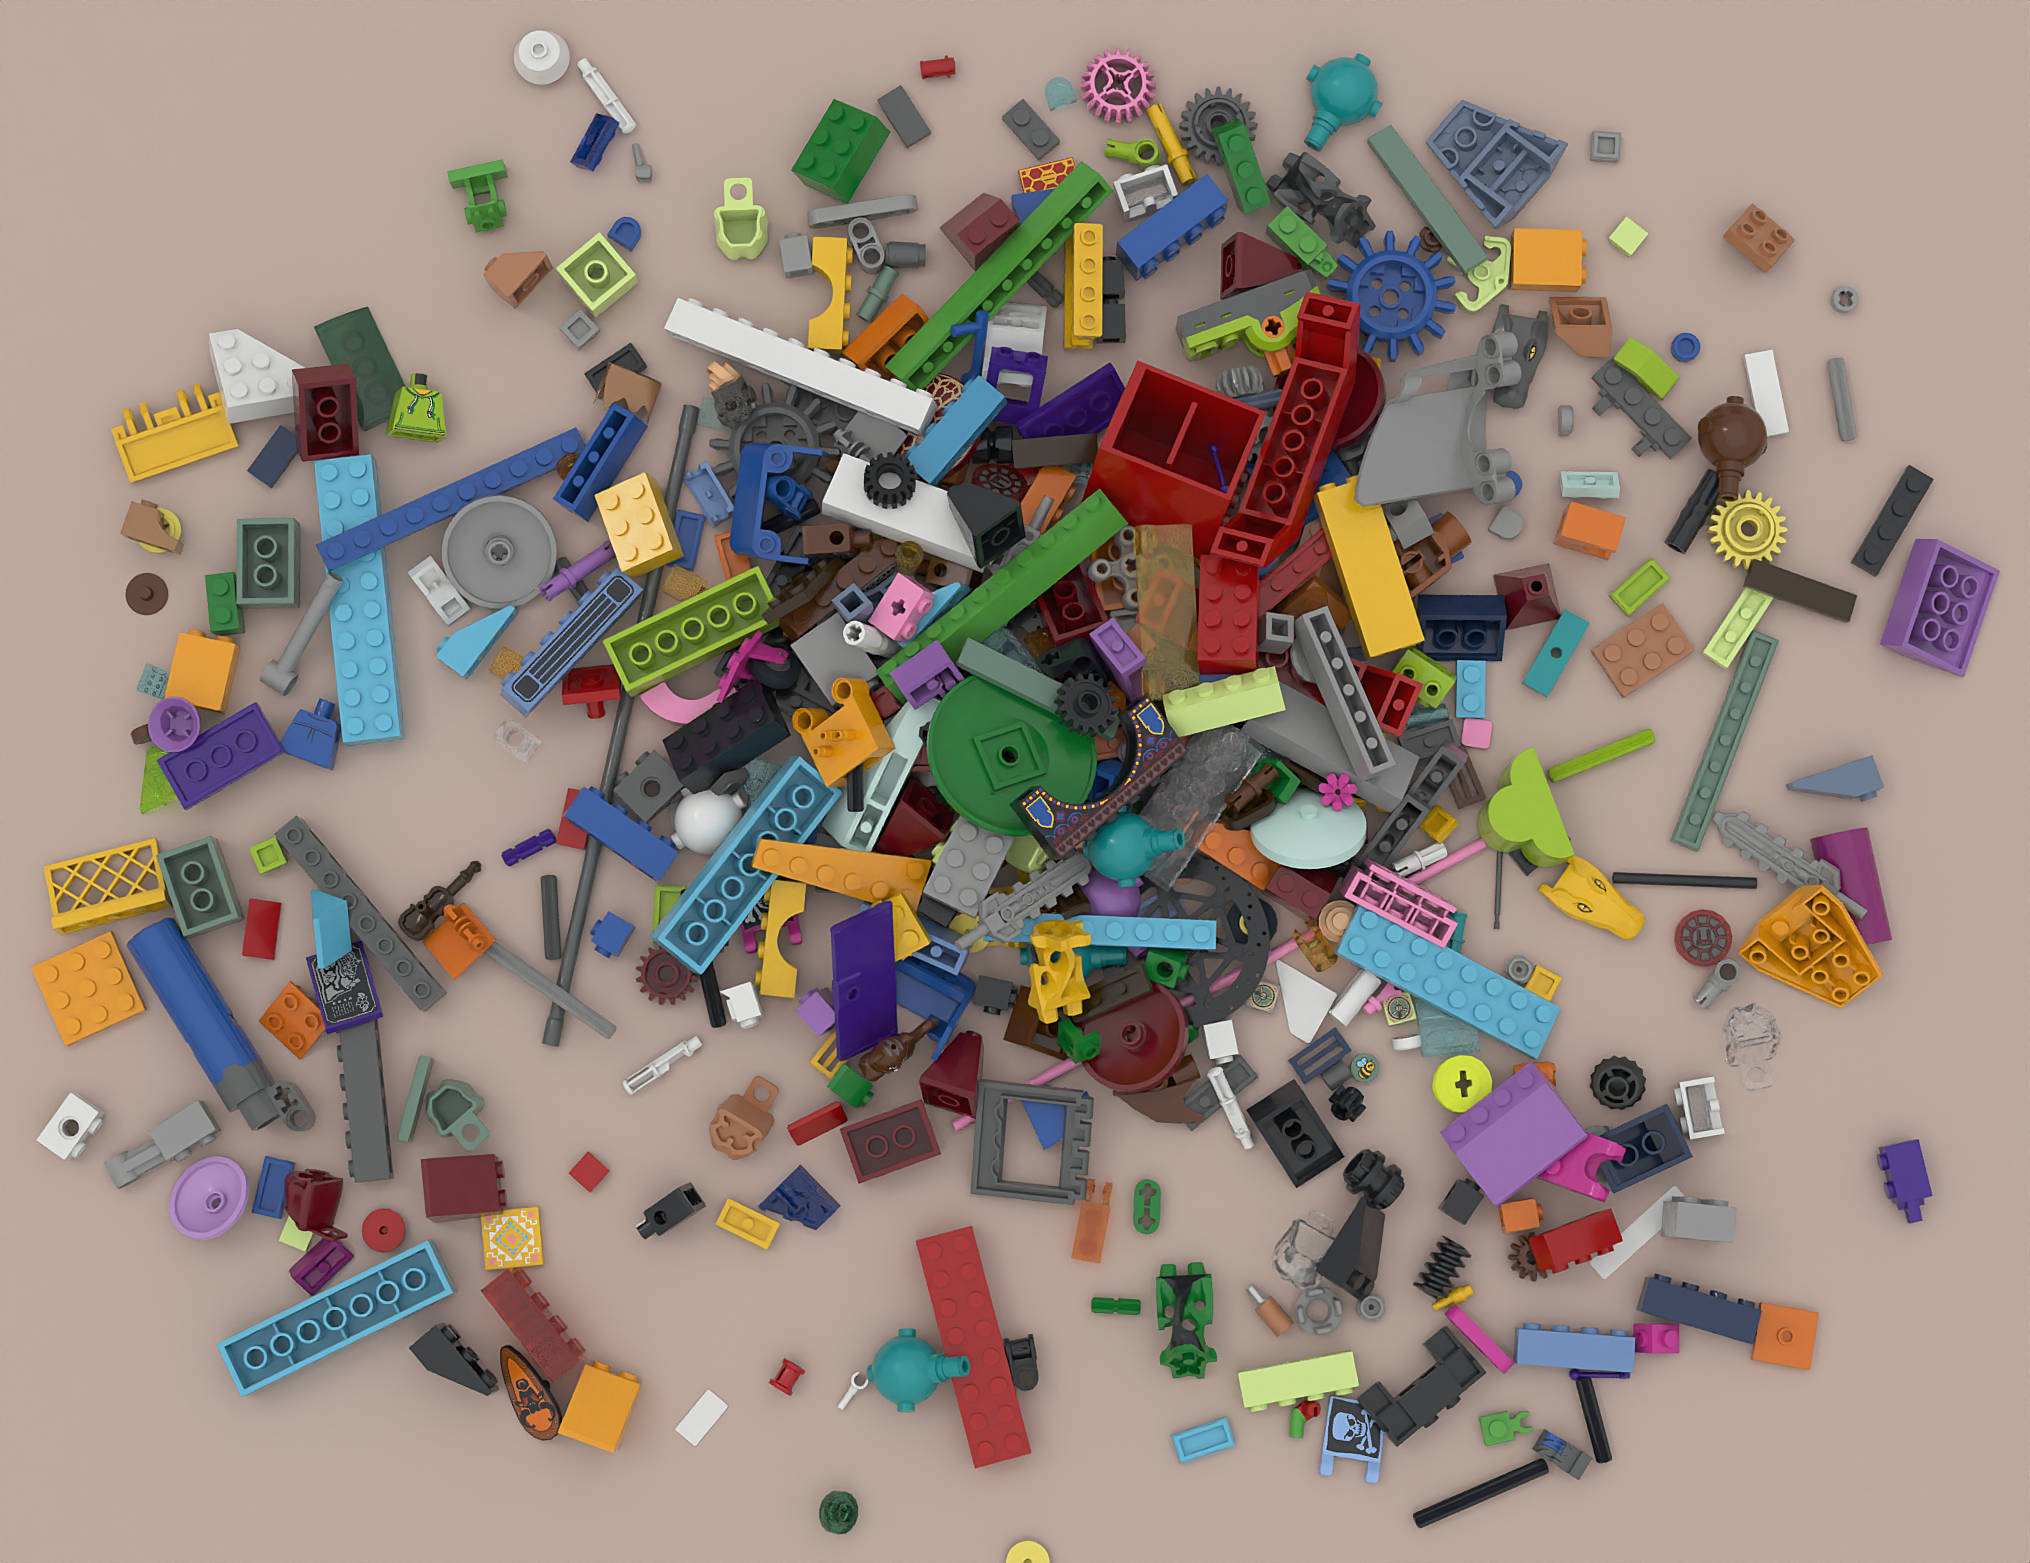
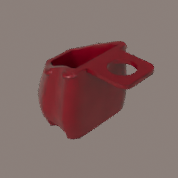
M315 1169L293 1171L287 1174L284 1178L285 1210L294 1221L296 1227L300 1231H310L332 1241L348 1237L346 1232L333 1227L342 1195L343 1178L334 1177L329 1172ZM322 1231L334 1232V1233H336L337 1235L327 1234V1233H324V1232H322Z

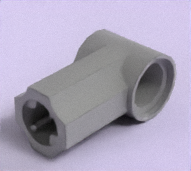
M152 1139L130 1152L126 1151L109 1159L104 1164L116 1187L120 1189L141 1178V1174L162 1164L166 1160Z

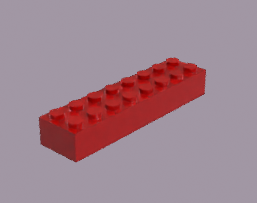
M968 1226L916 1240L945 1356H966L970 1362L968 1376L952 1377L951 1379L974 1467L979 1468L1031 1454L1030 1444L973 1227Z

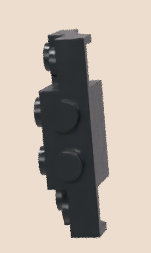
M1447 1326L1442 1327L1423 1343L1437 1363L1396 1397L1393 1398L1383 1384L1377 1381L1356 1399L1373 1422L1377 1423L1396 1447L1422 1426L1427 1428L1436 1422L1439 1418L1437 1414L1446 1407L1449 1410L1461 1400L1459 1395L1487 1373Z

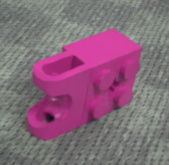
M1586 1132L1589 1136L1536 1177L1537 1179L1605 1203L1610 1190L1598 1183L1596 1177L1597 1169L1606 1160L1622 1161L1626 1148L1613 1141Z

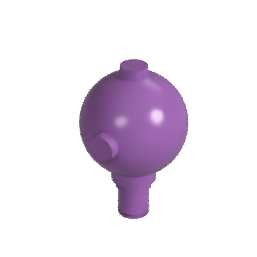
M1092 865V869L1088 874L1090 882L1082 887L1079 886L1091 904V911L1080 915L1137 917L1141 905V895L1138 887L1144 884L1140 876L1135 878L1136 886L1118 888V881L1103 876ZM1127 947L1135 959L1141 958L1151 949Z

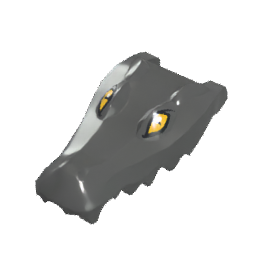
M1500 304L1492 334L1511 332L1515 335L1518 348L1515 355L1512 356V360H1515L1521 368V379L1516 385L1494 388L1493 402L1501 407L1519 409L1525 405L1529 385L1534 378L1536 369L1546 349L1548 338L1547 311L1539 310L1537 319L1511 315L1509 314V305Z

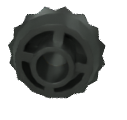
M1612 1056L1610 1059H1603L1599 1065L1595 1066L1594 1072L1590 1075L1592 1081L1590 1088L1593 1090V1097L1597 1098L1601 1105L1608 1106L1610 1109L1617 1108L1623 1110L1626 1107H1633L1637 1101L1641 1100L1642 1094L1646 1091L1645 1082L1647 1079L1643 1076V1069L1637 1066L1636 1061L1628 1060L1626 1056L1620 1058Z

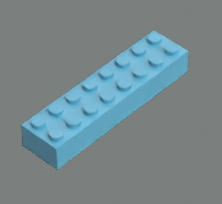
M790 756L649 937L693 973L702 975L778 877L777 874L750 866L759 838L803 844L843 792L837 787H826L820 773L800 756Z
M427 1240L216 1345L240 1396L244 1397L457 1293V1290L434 1241Z

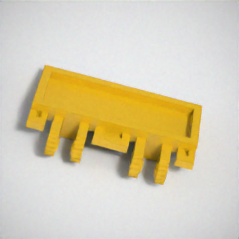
M199 383L193 385L195 397L202 410L193 414L187 394L183 389L176 392L185 417L181 418L177 406L155 413L154 417L158 425L157 427L147 403H140L139 410L148 429L142 432L138 431L134 415L129 407L122 410L131 436H127L123 425L114 427L111 431L130 483L239 446L232 424L227 423L220 392L208 395L212 407L209 408L201 385Z

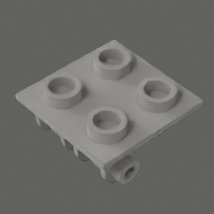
M858 411L844 431L840 428L834 433L833 437L836 440L833 445L844 454L870 463L872 458L877 460L878 454L881 453L885 458L887 457V452H892L893 457L908 435L897 426Z

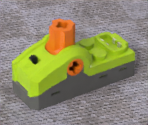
M1305 270L1178 316L1175 329L1187 360L1189 359L1192 362L1210 357L1217 352V349L1221 348L1222 351L1232 349L1238 345V341L1242 340L1250 353L1257 358L1266 360L1272 378L1289 374L1295 358L1292 346L1296 344L1297 315L1306 291L1320 294L1312 271Z

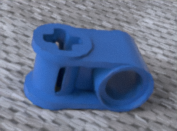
M767 473L764 499L774 505L783 515L800 521L802 517L801 511L807 500H811L813 494L796 483L791 477Z

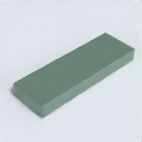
M422 1055L418 1058L397 1137L398 1140L405 1142L413 1141L434 1058Z

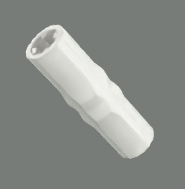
M851 621L843 630V637L848 644L861 648L863 651L891 659L903 649L896 640H893L875 626Z

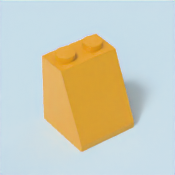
M594 1360L593 1365L588 1363L584 1366L558 1433L613 1453L619 1449L642 1383L636 1381L638 1376L623 1370H621L620 1375L609 1371L610 1365Z

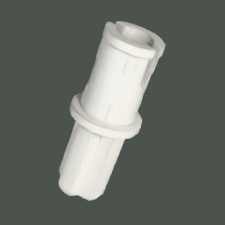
M1435 843L1419 851L1415 849L1411 855L1390 864L1391 869L1395 868L1393 872L1403 877L1419 869L1423 871L1425 866L1447 856V849L1443 843Z

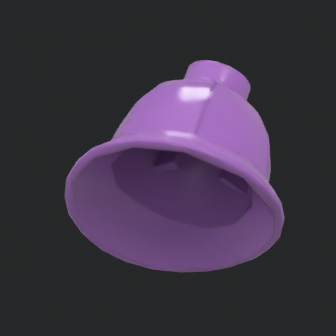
M168 697L161 700L153 708L148 721L150 738L157 747L166 752H180L190 747L197 739L201 726V716L197 709L189 701L181 697Z

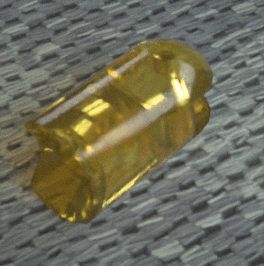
M1304 922L1313 938L1306 942L1295 929L1293 933L1294 940L1316 972L1325 971L1335 964L1338 955L1334 954V949L1314 923Z

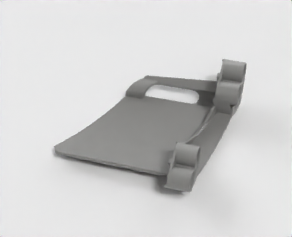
M1500 332L1484 335L1479 342L1476 355L1405 372L1400 380L1402 388L1399 394L1394 399L1387 401L1364 453L1354 497L1358 504L1362 507L1471 488L1479 501L1484 505L1509 502L1514 498L1515 484L1510 477L1506 476L1512 465L1510 453L1504 448L1486 450L1485 415L1489 389L1513 386L1518 384L1521 379V368L1515 360H1512V356L1515 355L1518 348V342L1513 333ZM1450 373L1447 391L1415 396L1420 388L1422 377Z

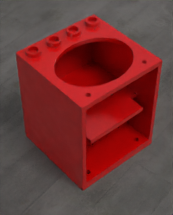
M1137 360L1099 446L1081 503L1098 489H1101L1128 522L1127 525L1134 527L1139 535L1200 559V555H1209L1219 527H1224L1231 518V515L1227 514L1228 508L1234 509L1239 499L1240 493L1235 492L1237 486L1243 488L1249 472L1244 469L1266 412ZM1210 444H1216L1219 447L1218 457L1226 485L1229 486L1227 493L1219 491L1221 488L1213 457L1208 452Z

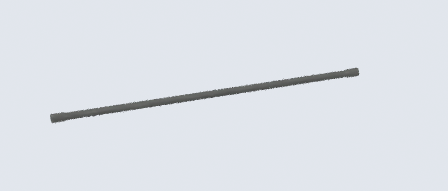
M683 405L678 428V439L664 497L672 524L675 518L691 441L696 430L700 408L692 405ZM664 565L647 574L636 624L653 616ZM624 685L622 686L621 698L618 704L599 790L605 795L603 800L610 805L635 696L631 697L626 692ZM591 836L588 839L556 985L568 993L571 987L602 844ZM553 1001L549 1017L546 1021L542 1044L559 1047L565 1010Z

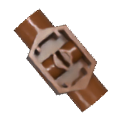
M1448 511L1430 524L1434 533L1406 549H1403L1398 540L1393 542L1411 599H1414L1418 594L1447 574L1452 568L1451 558L1472 543L1465 528Z

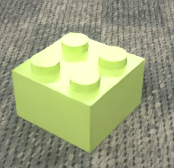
M600 232L556 268L562 280L595 318L639 283L636 274Z

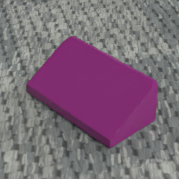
M322 1238L290 1268L289 1273L292 1279L313 1296L354 1257V1254L340 1239L332 1241Z

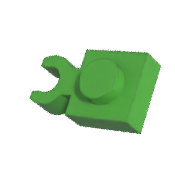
M1508 1411L1479 1417L1485 1446L1515 1440L1514 1431L1523 1434L1531 1433L1533 1431L1532 1426L1523 1428L1520 1425L1521 1418L1530 1416V1413L1528 1411H1520L1511 1419Z

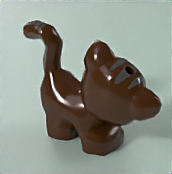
M937 1016L931 1017L910 1033L902 1032L879 1041L872 1051L860 1058L858 1066L869 1081L876 1082L885 1074L899 1070L904 1061L913 1055L915 1044L933 1029L939 1027L941 1020Z

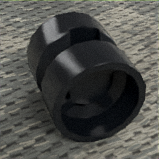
M986 427L981 434L979 445L972 456V464H989L991 460H995L997 464H1013L1011 449L1013 428L996 427L994 431H990Z

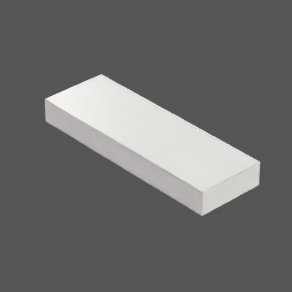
M1773 350L1745 354L1743 360L1753 409L1760 414L1765 422L1767 437L1788 434L1789 429Z

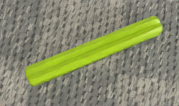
M1646 729L1553 766L1547 770L1548 777L1552 783H1555L1651 745L1656 741L1654 733L1651 729Z

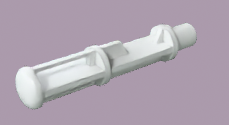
M586 58L580 60L577 66L583 73V79L621 129V132L623 134L632 132L636 127V122L623 107L618 97H616L597 68L592 67Z
M697 1036L689 1041H682L679 1045L653 1062H650L635 1074L624 1079L622 1084L625 1091L633 1095L670 1070L669 1065L682 1056L691 1057L693 1052L703 1044ZM649 1068L648 1070H646L645 1072H643L642 1074L628 1082V1080H630L640 1072L644 1071L645 1069ZM654 1076L652 1079H650L649 1081H647L646 1083H644L643 1085H641V1086L638 1087L637 1089L633 1090L635 1087H637L638 1085H640L641 1083H643L644 1081H646V1080L649 1079L650 1077Z
M1214 1067L1207 1072V1077L1210 1078L1218 1095L1219 1103L1226 1112L1234 1129L1235 1137L1240 1139L1244 1149L1252 1148L1255 1145L1251 1137L1252 1130L1248 1127L1236 1101V1096L1233 1094L1225 1078L1223 1068Z

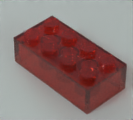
M508 1268L484 1287L481 1292L551 1382H557L586 1359L583 1355L586 1349L576 1337L571 1339L565 1332L568 1326L558 1314L553 1316L547 1309L550 1303L540 1291L535 1293L529 1286L532 1280L523 1269Z

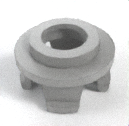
M1312 1287L1305 1290L1298 1297L1295 1304V1317L1301 1328L1308 1333L1314 1335L1330 1333L1341 1321L1343 1314L1342 1303L1339 1297L1330 1289ZM1314 1300L1324 1301L1329 1308L1327 1317L1322 1321H1314L1308 1315V1306Z

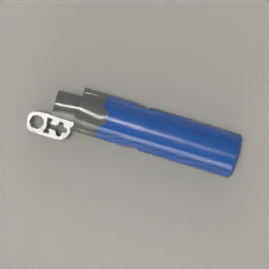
M170 917L164 918L134 935L127 943L129 952L185 1042L189 1044L195 1058L228 1111L234 1112L239 1109L251 1130L258 1131L280 1117L290 1130L303 1132L310 1130L316 1122V1115L302 1091L293 1082L279 1081L276 1083L241 1025L233 1017L231 1009L186 937H183L182 931L175 919ZM282 1088L290 1089V1093L287 1095L290 1102H299V1105L292 1107L287 1099H280V1096L283 1094ZM300 1110L307 1116L306 1123L301 1127L297 1126L294 1121L295 1114Z

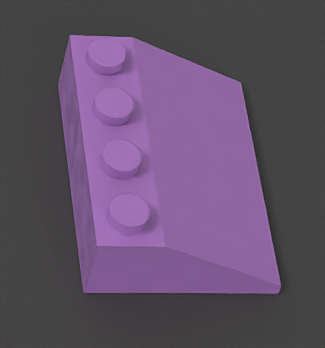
M1915 539L1880 645L1899 655L1964 677L2000 571L1939 539Z
M1531 1061L1440 1132L1453 1153L1496 1207L1504 1203L1589 1137L1546 1074Z

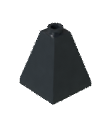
M966 481L962 484H955L948 490L949 508L980 569L1026 537L1021 503L1019 501Z

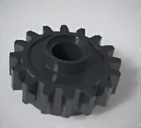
M1079 673L1074 679L1069 677L1064 682V685L1057 690L1059 695L1054 699V703L1058 705V709L1055 711V715L1060 716V724L1068 727L1069 733L1077 732L1079 737L1089 733L1092 738L1098 734V731L1101 734L1109 728L1108 726L1116 720L1112 715H1115L1119 708L1112 704L1118 698L1117 696L1109 695L1112 686H1107L1106 688L1102 686L1104 682L1102 677L1096 682L1094 681L1093 674L1090 673L1084 679L1083 675ZM1082 702L1086 703L1090 710L1084 708Z

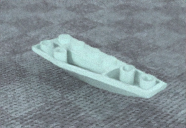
M935 696L916 710L907 701L886 726L895 749L863 772L864 810L862 812H849L847 810V785L839 787V790L843 793L829 809L822 826L841 846L864 852H872L923 747V741L919 737V728L931 721L942 699Z

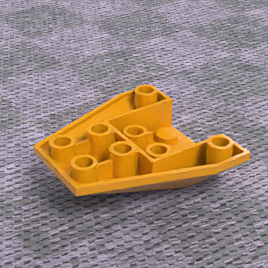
M1804 885L1798 888L1760 918L1738 949V954L1759 972L1838 1008H1842L1883 977V972L1845 906L1823 885Z

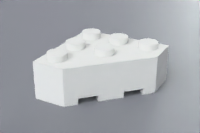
M238 329L209 333V352L228 424L294 413L292 370L305 367Z

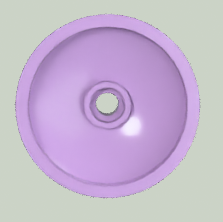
M221 1156L208 1157L191 1165L179 1177L171 1193L169 1212L174 1226L182 1234L195 1240L212 1239L228 1231L239 1220L248 1202L249 1182L246 1173L236 1162Z

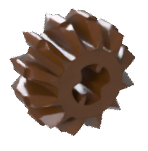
M1529 1232L1528 1238L1536 1236L1535 1232ZM1519 1235L1518 1240L1521 1246L1515 1243L1510 1245L1512 1249L1517 1251V1255H1508L1509 1260H1517V1263L1511 1266V1270L1516 1271L1522 1267L1519 1278L1524 1279L1529 1272L1530 1280L1533 1282L1537 1280V1271L1543 1279L1547 1278V1272H1540L1536 1262L1532 1261L1530 1264L1527 1262L1530 1258H1527L1526 1254L1528 1251L1532 1252V1249L1523 1235Z

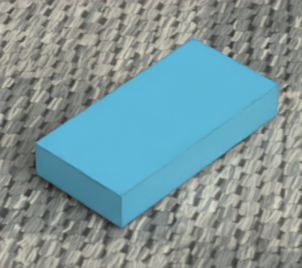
M1227 1417L1171 1435L1181 1464L1236 1445Z

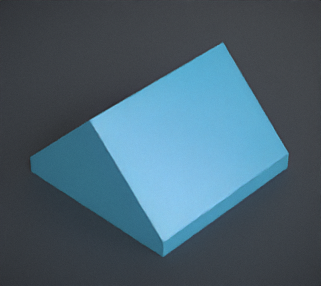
M311 890L318 969H322L352 951L348 907L346 900L319 890Z

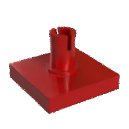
M614 664L573 668L563 678L561 694L563 705L586 703L588 718L598 719L604 717L603 701L619 700L621 698V679Z

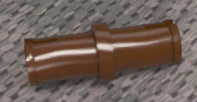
M1266 762L1251 778H1245L1242 781V786L1225 799L1226 805L1229 808L1234 806L1232 811L1238 814L1253 798L1257 799L1261 796L1262 790L1279 776L1275 767L1270 771L1272 765Z

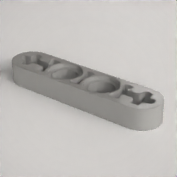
M907 194L814 209L809 211L807 215L809 227L819 229L850 224L851 221L860 217L870 221L907 215L918 211L916 196Z

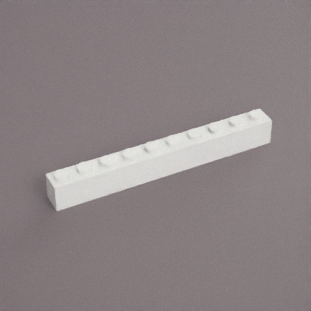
M680 298L677 299L664 327L671 337L924 437V432L929 427L938 407L932 399L933 395L918 388L914 392L907 389L905 383L891 378L890 382L880 378L881 374L869 368L861 371L856 369V365L849 360L840 358L839 361L829 358L830 354L821 349L814 348V351L804 348L805 345L796 339L789 338L788 341L778 338L779 334L768 328H764L763 331L753 328L754 324L743 318H738V321L728 318L729 314L720 309L713 308L710 311L703 308L704 304L695 299L688 298L687 301Z

